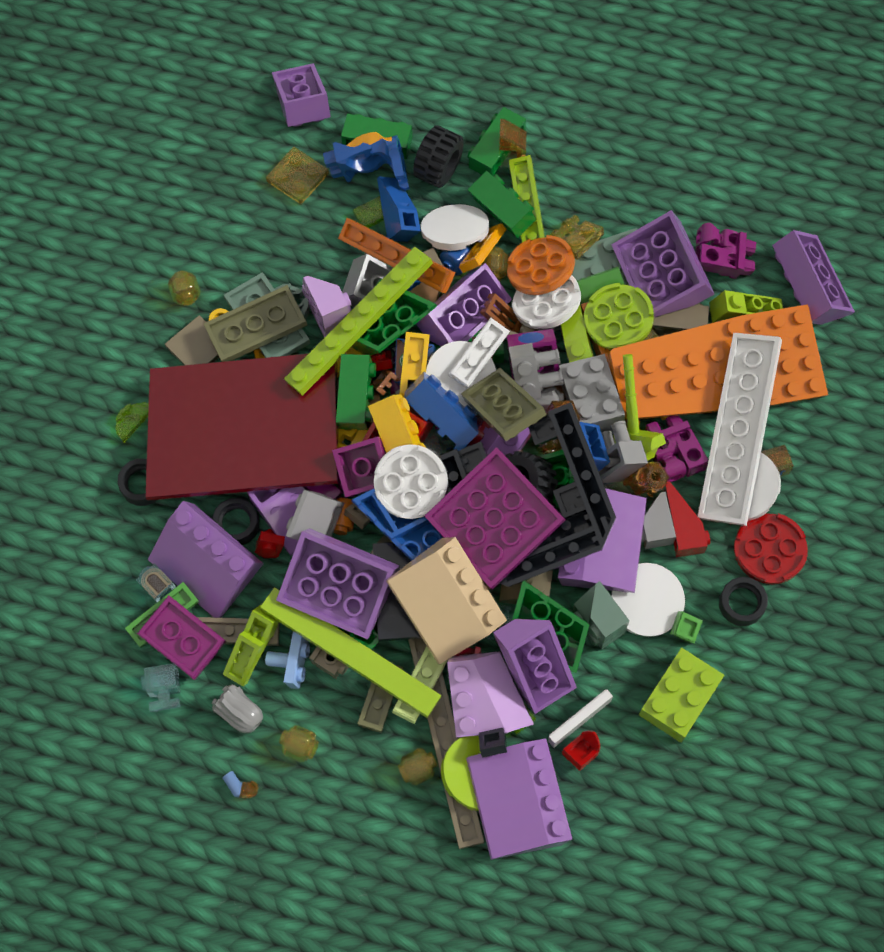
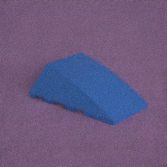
M374 489L352 499V502L411 561L441 538H444L425 516L406 519L388 512L380 500L377 499Z

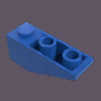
M379 176L377 181L387 238L393 241L407 242L421 231L417 209L406 191L400 189L396 178Z

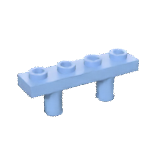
M294 631L289 652L268 651L265 663L267 666L286 668L283 682L289 688L300 689L301 682L305 680L306 670L304 664L305 658H308L310 654V644L308 640Z

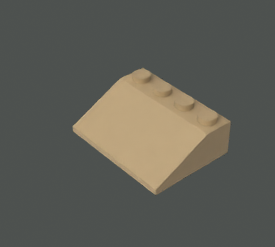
M456 537L441 538L386 580L438 664L443 663L490 635L507 621Z

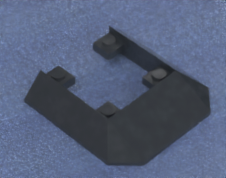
M571 402L548 411L549 414L528 427L536 447L558 438L575 482L553 490L561 515L565 521L500 582V584L507 587L602 551L617 518ZM482 442L459 451L455 449L438 456L443 462L448 475L447 494L488 456Z

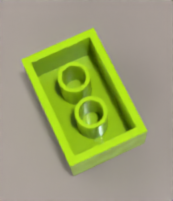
M681 647L644 704L639 716L682 743L723 679L724 674Z

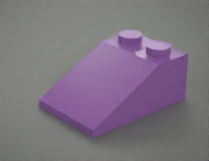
M314 63L272 72L288 127L300 126L303 123L312 121L319 122L331 117L327 93Z

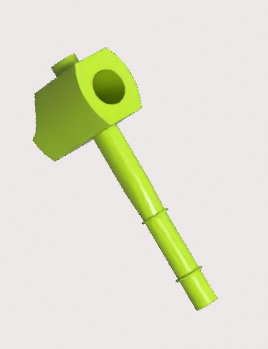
M625 354L623 355V370L626 390L627 430L630 440L642 442L648 461L655 457L658 448L666 444L663 433L639 430L633 355Z

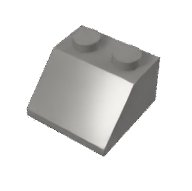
M369 254L358 257L352 262L342 293L346 292L348 294L351 306L355 307L376 286L378 281L383 279L393 268Z

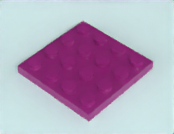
M497 447L425 515L428 521L444 538L456 537L479 576L491 589L496 587L565 521L564 517Z

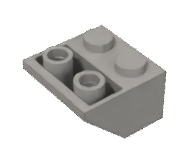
M304 490L296 500L295 506L297 509L294 516L287 523L286 529L288 532L286 536L299 540L301 532L310 528L332 537L345 503L318 492Z

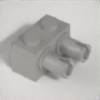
M532 343L508 347L514 381L534 399L542 398L541 391H543V388L564 385L561 370L540 374L537 371L539 367L560 364L558 349L537 353L534 351Z
M618 421L610 425L616 444L614 443L612 431L601 432L610 459V463L599 471L603 483L621 482L648 463L642 442L630 440L625 421Z

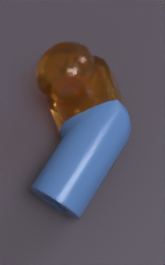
M233 771L227 773L222 778L232 794L237 798L250 799L258 793L259 787L255 781H250V783L240 782Z

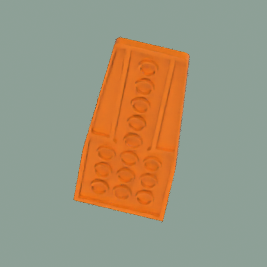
M808 304L741 315L613 348L608 353L613 380L625 413V420H627L623 355L625 354L633 355L638 419L718 412L733 333L781 337L782 344L770 406L827 396L828 391Z

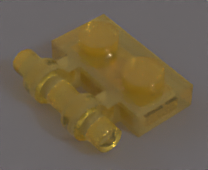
M573 215L571 218H566L562 222V226L558 230L555 229L550 235L565 240L570 245L575 259L578 260L604 235V229L602 226L586 220L581 225H578L580 219L577 215Z

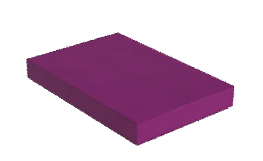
M169 595L137 633L194 680H196L226 643V640Z

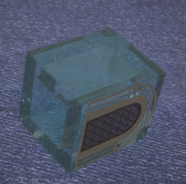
M155 563L151 567L144 568L140 572L139 578L136 579L139 585L156 603L176 588L174 583Z

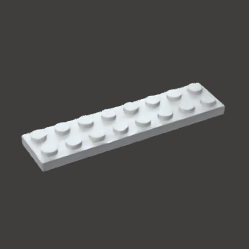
M733 333L698 517L701 520L747 526L782 344L781 337Z

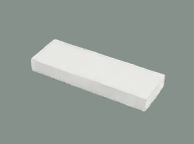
M490 318L448 375L468 389L510 331Z
M604 690L552 732L548 738L551 746L555 748L609 704L613 698L612 694L608 690Z

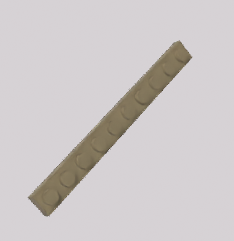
M422 638L408 639L415 667L427 646ZM442 673L433 688L434 691L441 695V699L427 718L440 772L445 753L458 740ZM445 789L459 850L484 844L477 811L467 809V807L460 804L452 796L450 797Z

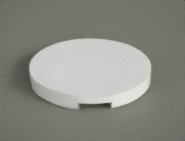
M456 204L437 208L428 213L421 222L422 237L432 243V247L441 250L455 251L466 249V245L484 240L489 232L487 215L482 210L469 205Z
M571 275L562 286L546 294L528 295L516 290L512 308L517 319L523 325L533 329H549L566 322L573 316L580 305L581 291L578 282Z
M455 341L440 347L432 355L426 367V374L429 376L432 374L441 382L440 386L446 391H453L458 396L459 402L465 407L468 404L464 401L461 393L467 390V388L448 374L470 346L471 342ZM490 358L469 388L496 371L492 358Z
M403 445L390 450L381 458L374 472V488L377 499L380 500L388 512L400 518L415 519L425 516L445 497L448 488V475L441 459L433 451L419 445Z
M763 453L760 454L748 521L766 514L774 504L781 489L779 471L772 460Z
M653 563L638 564L635 593L612 591L611 597L630 620L627 631L637 636L653 637L668 632L673 627L678 611H684L685 595L681 583L671 571Z

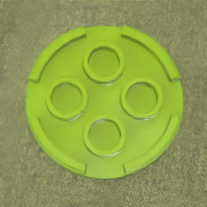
M614 283L600 288L589 298L584 311L583 321L589 337L599 346L612 350L613 348L643 341L653 327L654 310L650 298L643 290L638 287Z
M479 735L461 737L448 748L441 763L442 781L450 797L452 796L460 804L467 807V809L479 811L466 758L481 754Z

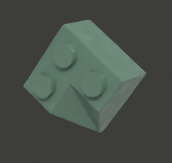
M600 581L590 588L573 606L574 614L590 624L587 633L589 640L594 646L598 644L601 650L626 633L630 620Z

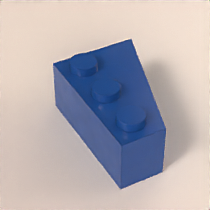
M423 372L405 391V399L425 421L429 420L439 428L437 433L441 437L447 435L455 443L454 450L464 449L478 434L476 412L468 405L464 407L453 391H446L442 388L438 378Z

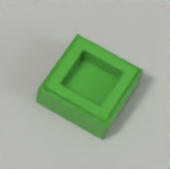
M678 611L670 634L695 644L703 620L683 611Z

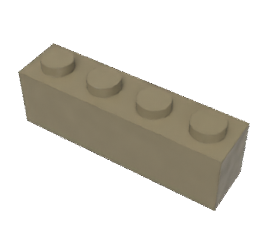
M698 303L688 308L654 317L653 327L648 335L664 336L708 324L709 306Z

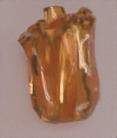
M649 462L625 478L623 485L630 486L637 496L647 493L649 497H653L657 491L663 490L670 476L659 462Z

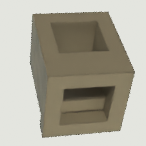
M316 647L309 657L313 665L337 679L339 674L343 675L347 671L348 666L337 659L331 662L328 661L329 654Z

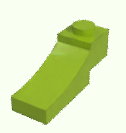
M579 305L573 316L561 324L569 363L594 357L589 335L584 325L581 305Z
M261 605L252 610L246 627L239 634L223 672L224 676L243 687L248 683L259 658L270 639L274 636L279 621L260 609Z

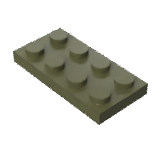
M288 285L203 323L222 362L232 361L307 326V322Z
M501 368L461 393L464 401L505 441L514 438L521 431L537 423L539 419L547 415L544 408Z

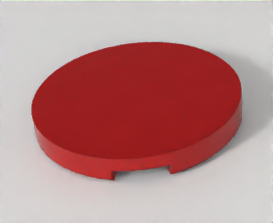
M779 513L764 514L757 519L749 520L747 526H741L734 541L735 558L740 568L750 578L765 584L784 583L794 578L801 571L807 560L806 536L800 526L789 517Z

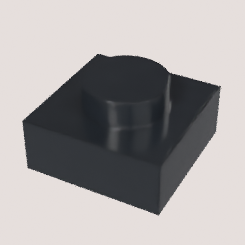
M504 727L479 732V747L482 758L507 753Z

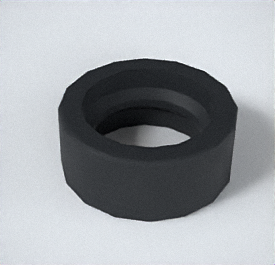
M137 458L129 461L118 474L117 484L120 492L129 503L136 506H147L157 501H147L146 493L141 495L134 494L128 488L130 476L137 471L147 469V459Z
M229 498L217 506L212 520L223 528L222 520L228 512L241 509L248 513L250 517L249 527L240 534H230L241 545H244L257 535L260 527L259 517L254 506L247 500Z
M750 577L732 579L725 585L719 597V608L722 615L728 622L737 626L755 624L763 616L768 606V596L764 587ZM746 588L756 595L758 606L752 614L740 615L731 609L729 596L735 589Z

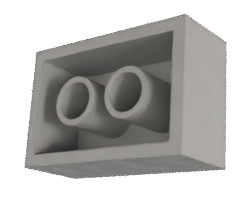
M605 354L559 365V370H561L564 385H562L566 402L572 403L579 422L599 425L601 432L612 431L610 425H613V423L625 421V413Z

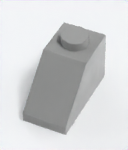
M661 492L645 514L641 541L644 543L645 549L672 545L676 539L666 492Z

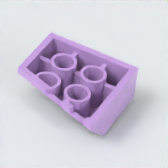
M305 276L303 277L301 290L304 297L308 299L309 307L325 338L352 310L350 307L352 304L346 292L342 293L338 285Z
M501 652L459 655L449 658L447 664L456 737L477 736L479 732L503 727L505 733L534 724L525 708L521 695L518 693Z

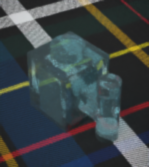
M175 664L144 668L145 676H141L142 689L151 698L158 697V701L149 702L150 712L180 708L179 698L170 699L171 694L180 693L179 673Z

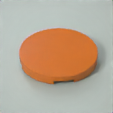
M547 235L544 238L528 239L518 245L510 254L507 260V275L512 286L524 294H546L556 290L570 278L575 267V257L570 245L559 237Z

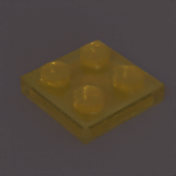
M293 146L266 176V180L302 205L329 174V171L326 167Z

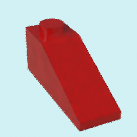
M670 481L665 482L662 491L666 492L676 534L673 544L676 557L705 553L708 545H710L708 530H704L703 522Z

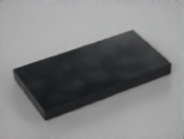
M393 542L373 544V555L399 565V570L411 562ZM391 590L377 619L379 642L421 639L422 637Z

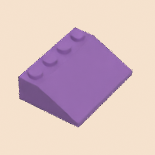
M672 210L611 244L629 286L640 288L650 298L654 317L694 306L714 295V291L681 221Z
M606 489L617 518L603 550L559 567L558 579L563 586L592 588L600 581L606 590L635 593L647 499Z
M182 501L168 519L148 558L155 567L161 570L177 586L184 582L199 600L198 604L214 618H221L264 564L195 504Z
M309 528L301 532L276 601L368 639L391 591L386 580L398 572L400 566Z
M546 739L508 746L507 753L483 758L481 754L466 758L491 860L557 847L572 840Z

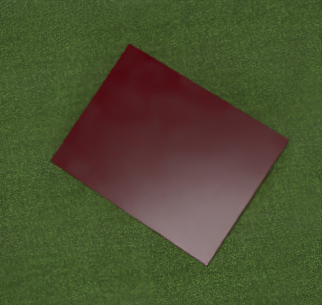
M308 354L151 368L146 469L147 501L338 484V470L332 450L338 449L339 427L336 424L339 389L337 361L303 396L292 388L284 378Z

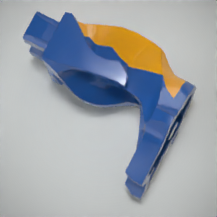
M370 132L356 137L347 145L334 142V150L323 153L325 165L327 168H330L333 179L344 176L346 181L350 182L358 172H373L378 170L383 164H389L399 183L400 189L410 190L406 171L407 166L397 135L383 137L377 132Z

